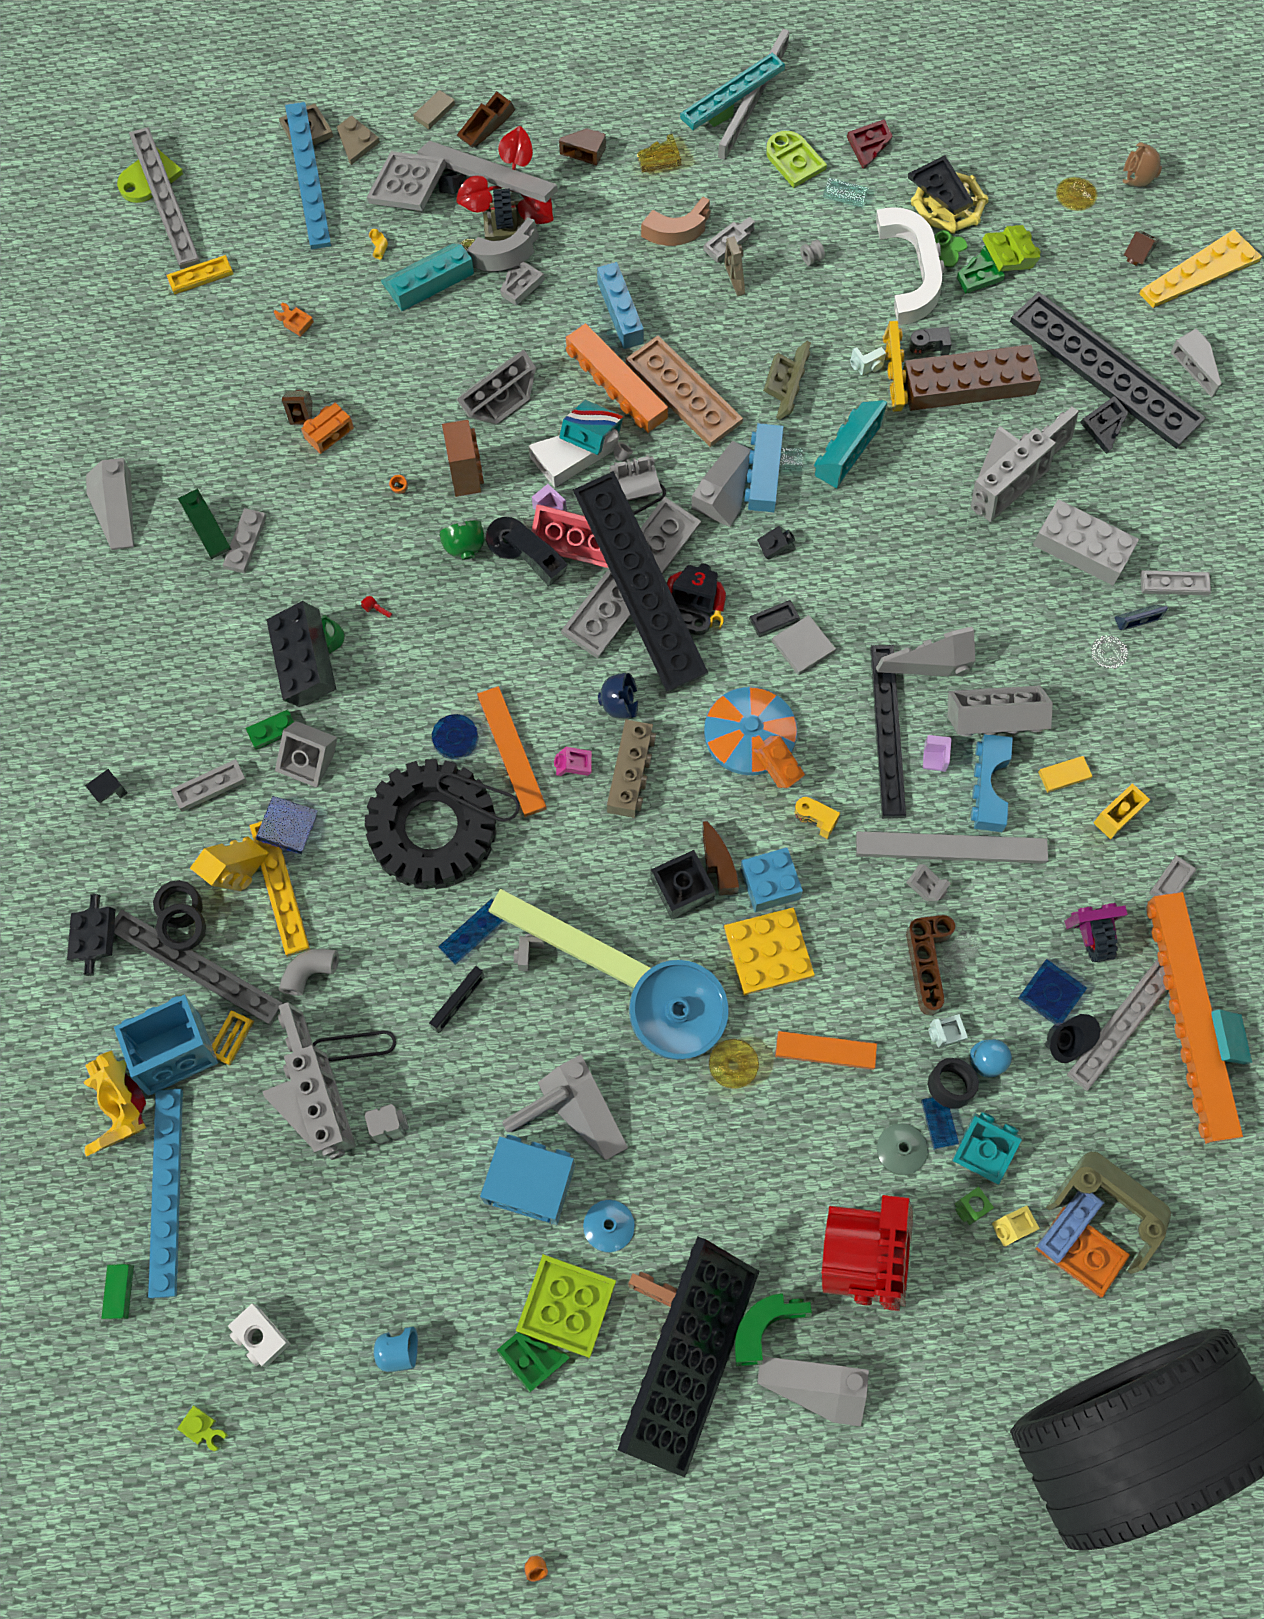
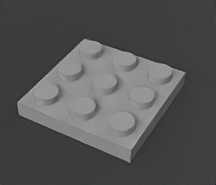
M391 151L367 196L369 204L423 211L446 166L445 159Z

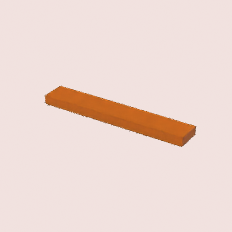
M499 686L477 693L524 817L546 810V804Z

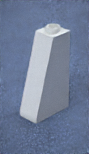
M614 428L605 437L602 452L599 455L560 439L559 436L529 445V455L555 488L613 452L618 444L619 434Z

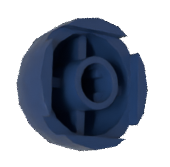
M618 673L604 681L601 692L598 693V702L611 717L616 719L636 717L638 700L633 703V692H637L633 676L630 673Z

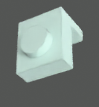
M856 347L852 350L851 366L854 370H858L862 376L871 371L876 372L884 365L886 352L880 347L863 356Z
M959 1014L941 1020L939 1018L933 1019L928 1029L932 1042H936L938 1048L968 1038Z

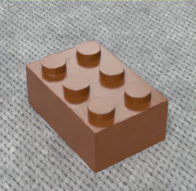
M469 420L442 424L455 497L481 493L480 485L484 484L475 428H470Z

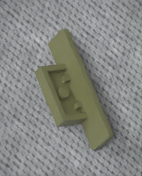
M809 341L804 342L797 348L793 361L779 352L773 357L763 391L781 401L776 416L779 420L786 415H790L794 409V398L800 390V386H798L799 381L805 373L804 365L810 356L809 348L811 342Z

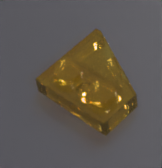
M673 134L667 135V140L663 143L655 142L649 148H645L637 153L642 173L682 166L681 156Z

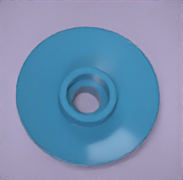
M604 1200L596 1203L588 1210L583 1228L587 1241L594 1248L602 1252H615L621 1250L630 1242L634 1234L635 1224L630 1210L624 1204L615 1200ZM607 1220H611L614 1223V1227L610 1230L604 1227V1223Z

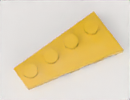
M889 321L883 335V343H886L885 358L890 360L887 369L888 378L893 379V382L890 383L893 412L902 411L904 405L908 402L907 391H904L903 383L906 382V371L902 370L904 350L900 349L903 334L902 328L898 327V321Z

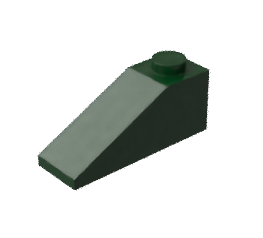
M198 488L178 498L188 520L211 559L232 550Z

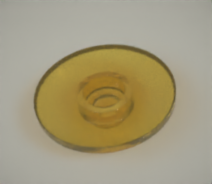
M1069 177L1058 184L1056 197L1064 207L1070 210L1082 211L1090 208L1095 203L1097 191L1090 181L1081 177Z
M728 1039L720 1042L712 1050L709 1058V1069L714 1080L730 1089H739L750 1084L756 1077L759 1068V1060L755 1050L751 1045L739 1039ZM732 1061L738 1064V1068L735 1070L729 1068V1063Z

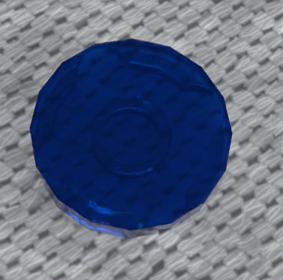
M447 715L434 725L432 731L433 745L436 751L445 758L454 760L463 756L466 757L477 746V728L474 722L464 715Z

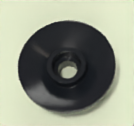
M500 517L490 523L486 531V543L492 553L503 559H516L520 557L510 544L503 542L506 534L522 523L521 521L512 517Z

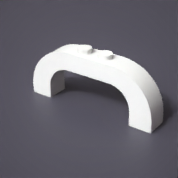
M904 208L878 209L876 224L879 238H903L910 241L916 249L923 284L911 293L895 295L894 310L898 325L910 324L927 316L939 301L942 273H944V262L939 260L941 254L940 245L935 242L933 230L929 223L919 214Z

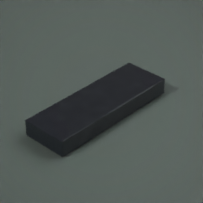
M475 966L429 1022L430 1027L434 1031L440 1033L485 978L483 970Z

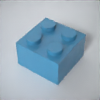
M788 847L741 861L740 870L754 912L801 899L803 890Z

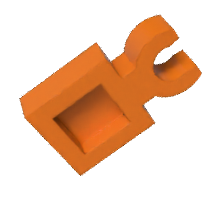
M281 303L284 312L274 311L276 319L283 321L284 327L300 337L314 323L310 315L297 307L291 311L286 303Z

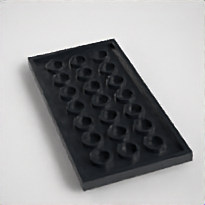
M697 1236L695 1244L691 1249L689 1260L681 1275L680 1284L671 1302V1308L662 1326L659 1340L651 1355L650 1364L645 1377L642 1379L641 1388L635 1404L631 1408L629 1420L621 1435L617 1449L684 1478L688 1472L736 1339L738 1327L744 1317L760 1272L707 1239Z

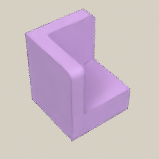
M549 484L532 496V506L535 510L537 504L567 511L566 500Z
M927 736L924 743L923 769L946 772L950 763V737Z

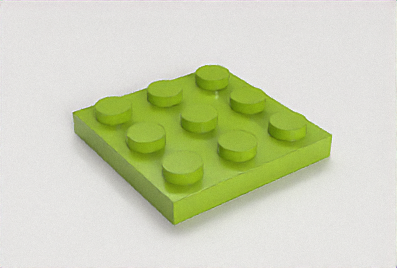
M542 1254L516 1332L591 1358L616 1280Z

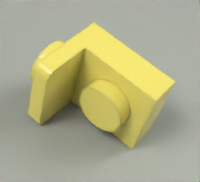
M1027 1205L992 1223L996 1235L1003 1246H1007L1040 1229Z

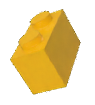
M1132 783L1099 814L1093 823L1108 838L1112 839L1147 805L1150 799Z

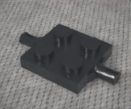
M90 894L89 908L85 911L71 913L67 960L71 962L85 961L83 973L85 976H94L95 962L102 957L112 956L116 909L110 906L99 908L100 894Z

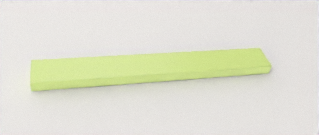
M502 889L499 890L488 912L632 988L651 969Z

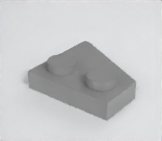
M525 262L512 267L511 271L507 272L506 281L501 287V296L517 306L545 280L544 274Z

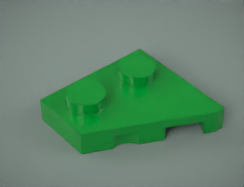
M986 245L957 274V280L965 294L1002 282L1005 277L1003 271L998 270Z
M519 1332L497 1349L498 1354L529 1393L570 1359L567 1354L559 1353L547 1345L535 1342Z

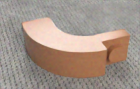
M703 196L690 213L679 218H670L652 210L641 223V237L665 246H677L695 240L705 231V222L711 213L709 209L710 200Z

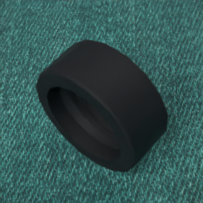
M181 880L170 881L161 886L156 892L153 907L157 917H159L164 910L166 899L171 894L182 891L190 895L192 899L191 906L201 913L203 909L202 898L195 887L188 882ZM184 914L181 917H171L167 926L176 929L186 928L195 923L192 916Z
M178 903L170 905L162 911L157 919V936L164 945L173 950H191L199 945L205 936V918L200 911L188 904ZM186 913L192 916L196 925L193 936L183 942L171 939L167 932L168 921L175 914Z
M946 1058L940 1061L930 1073L927 1085L935 1101L944 1107L957 1109L967 1105L978 1091L979 1080L977 1073L967 1062L958 1058ZM952 1072L961 1077L967 1089L965 1094L956 1095L945 1089L941 1083V1073Z

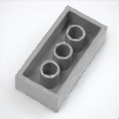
M1058 499L1041 527L1033 546L1114 586L1139 539Z
M1041 685L948 691V718L957 735L972 736L974 733L994 735L997 732L1014 734L1024 730L1041 732L1043 729H1051L1053 702Z

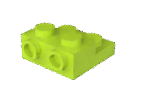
M1023 225L1006 226L1003 232L986 233L982 238L999 271L1031 269L1040 259V249L1035 247L1031 240V232L1027 231Z

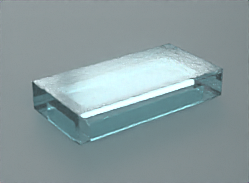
M829 178L823 198L862 208L868 188Z

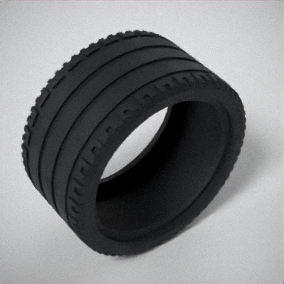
M1214 1328L1193 1333L1121 1362L1043 1402L1022 1416L1012 1427L1010 1433L1017 1448H1020L1018 1452L1028 1472L1033 1474L1032 1481L1041 1499L1047 1502L1046 1509L1055 1527L1058 1529L1059 1535L1069 1549L1097 1550L1144 1537L1199 1514L1232 1497L1264 1477V1391L1256 1376L1250 1373L1251 1367L1242 1350L1237 1347V1341L1228 1329Z

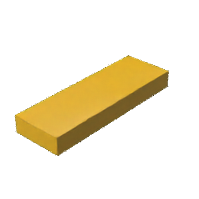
M223 255L167 275V278L175 295L234 274L227 256Z

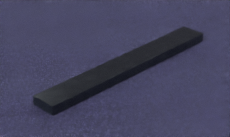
M871 645L870 647L882 819L906 818L896 673L877 672L876 670L882 657L894 653V645Z

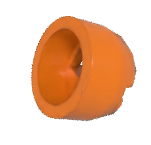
M394 475L389 481V486L393 492L402 494L406 492L408 482L404 476ZM395 483H397V484H399V485H402L403 487H402V488H399V487L394 486V485H395Z
M538 1555L531 1556L524 1565L525 1574L529 1581H539L548 1574L545 1561Z

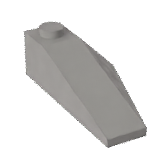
M763 1356V1364L759 1365L757 1384L833 1423L861 1427L867 1398L869 1370Z

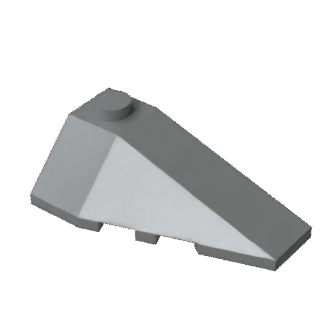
M732 441L693 493L691 509L731 527L741 510L751 449Z
M124 458L102 460L86 474L87 496L111 550L134 548L131 471Z
M971 626L944 634L945 639L934 643L931 642V639L924 641L922 645L913 651L911 648H906L884 656L879 661L876 670L877 672L947 677L952 675L963 676L970 671L975 663L974 629Z
M582 1055L558 1066L538 1082L543 1095L559 1086L567 1088L570 1095L569 1098L552 1109L605 1160L628 1149Z

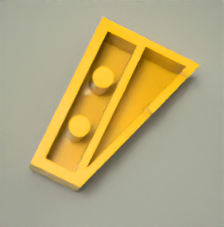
M247 836L243 838V842L233 840L228 846L218 844L204 848L190 869L211 886L242 891V889H246L252 882L251 877L269 852Z

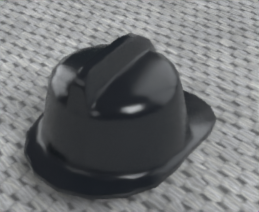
M1079 1014L1066 1022L1053 1025L1049 1029L1047 1041L1044 1044L1050 1049L1051 1055L1056 1061L1069 1063L1096 1045L1101 1032L1099 1022L1089 1014Z

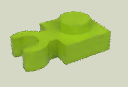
M196 1405L192 1406L177 1430L197 1445H200L205 1439L207 1447L212 1451L220 1449L213 1442L215 1436L219 1435L223 1439L228 1437L225 1431L214 1430L212 1427L216 1420Z

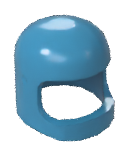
M983 1040L975 1044L970 1050L972 1067L981 1076L987 1078L996 1077L1004 1073L1011 1065V1051L1000 1040Z
M407 1327L400 1336L391 1337L389 1332L383 1333L376 1339L374 1359L379 1369L384 1372H395L415 1368L418 1348L416 1328ZM409 1338H410V1343H411V1344H410V1347H409V1349H408V1341H409Z

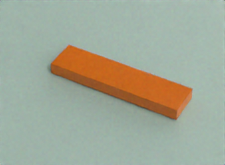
M778 1031L775 1057L874 1070L877 1044Z

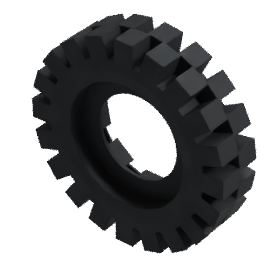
M425 759V765L418 766L417 761L405 764L406 771L401 773L397 768L388 774L390 781L387 783L381 781L375 788L376 797H370L367 805L369 814L365 815L366 837L369 846L382 869L389 876L394 875L400 883L407 886L409 883H412L415 888L426 890L428 885H434L435 889L447 888V883L454 881L456 885L466 880L465 875L471 872L474 874L481 868L480 862L482 859L487 860L492 851L491 843L495 842V824L497 823L496 819L439 792L436 782L440 775L448 772L479 783L482 782L479 778L475 780L473 773L465 767L459 770L456 763L446 760L443 765H438L437 759ZM445 776L440 780L442 790L495 815L490 794H487L485 788L451 776ZM426 801H439L448 805L457 817L455 835L446 845L436 849H424L415 845L406 833L405 825L409 813L414 807Z

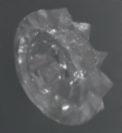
M1114 636L1099 637L1094 641L1090 649L1091 659L1096 662L1097 666H1102L1105 670H1116L1118 667L1123 666L1128 657L1126 645ZM1114 648L1112 656L1104 658L1105 651Z

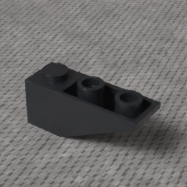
M522 523L504 536L548 587L565 574L568 564L550 545Z

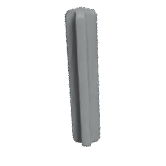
M559 1086L503 1120L502 1124L505 1130L513 1132L568 1099L570 1095L567 1088Z

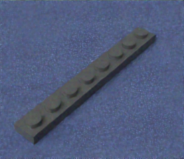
M122 909L115 917L114 935L271 1026L280 1013L279 1005H282V1002L193 950L178 951L167 947L158 938L155 928Z

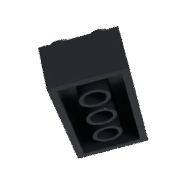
M301 601L266 619L283 701L297 707H302L337 690L319 609Z

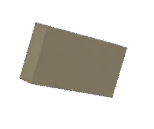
M439 90L413 114L414 120L430 129L455 106V100Z

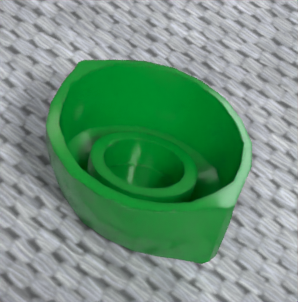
M323 615L321 618L328 652L331 654L341 647L345 634L338 623Z

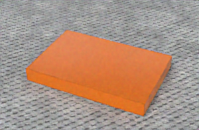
M1063 1207V1208L1061 1209V1211L1059 1212V1214L1057 1215V1217L1055 1218V1220L1058 1218V1216L1061 1214V1212L1065 1209V1207ZM1089 1224L1059 1263L1053 1261L1038 1247L1035 1248L1100 1298L1105 1295L1130 1256L1129 1253Z

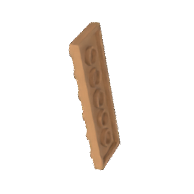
M658 335L626 358V364L709 447L743 423V418Z

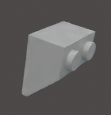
M295 721L283 730L275 771L317 788L334 756L338 737Z

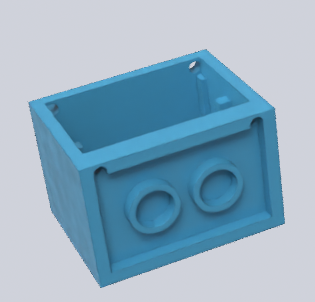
M185 994L173 997L165 1004L149 1008L145 1013L134 1018L125 1019L121 1024L114 1026L130 1076L148 1096L218 1064L200 1013Z
M507 1135L506 1138L499 1136L480 1198L485 1204L491 1205L492 1201H494V1207L547 1223L551 1219V1224L558 1225L575 1169L574 1158L570 1157L571 1154L563 1150L556 1149L555 1153L547 1151L546 1146L540 1143L531 1142V1145L521 1142V1138L513 1135Z

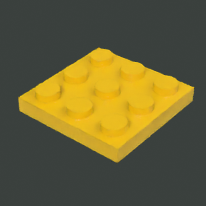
M794 907L724 925L744 996L810 979L815 976Z

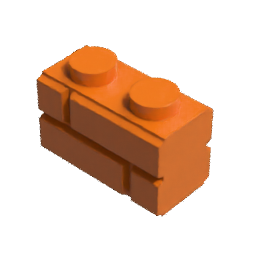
M333 403L331 406H325L318 416L314 419H308L301 428L304 438L320 454L354 429L350 416L336 403Z
M770 736L753 749L778 788H788L805 775L801 767L797 766L798 762L781 736Z

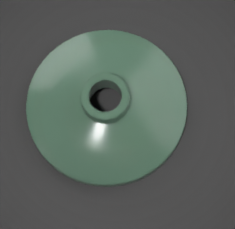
M895 1124L885 1129L880 1135L877 1142V1154L883 1166L889 1171L900 1175L911 1174L919 1170L926 1161L927 1143L923 1135L916 1128L907 1124ZM901 1143L907 1145V1152L900 1151L899 1145Z

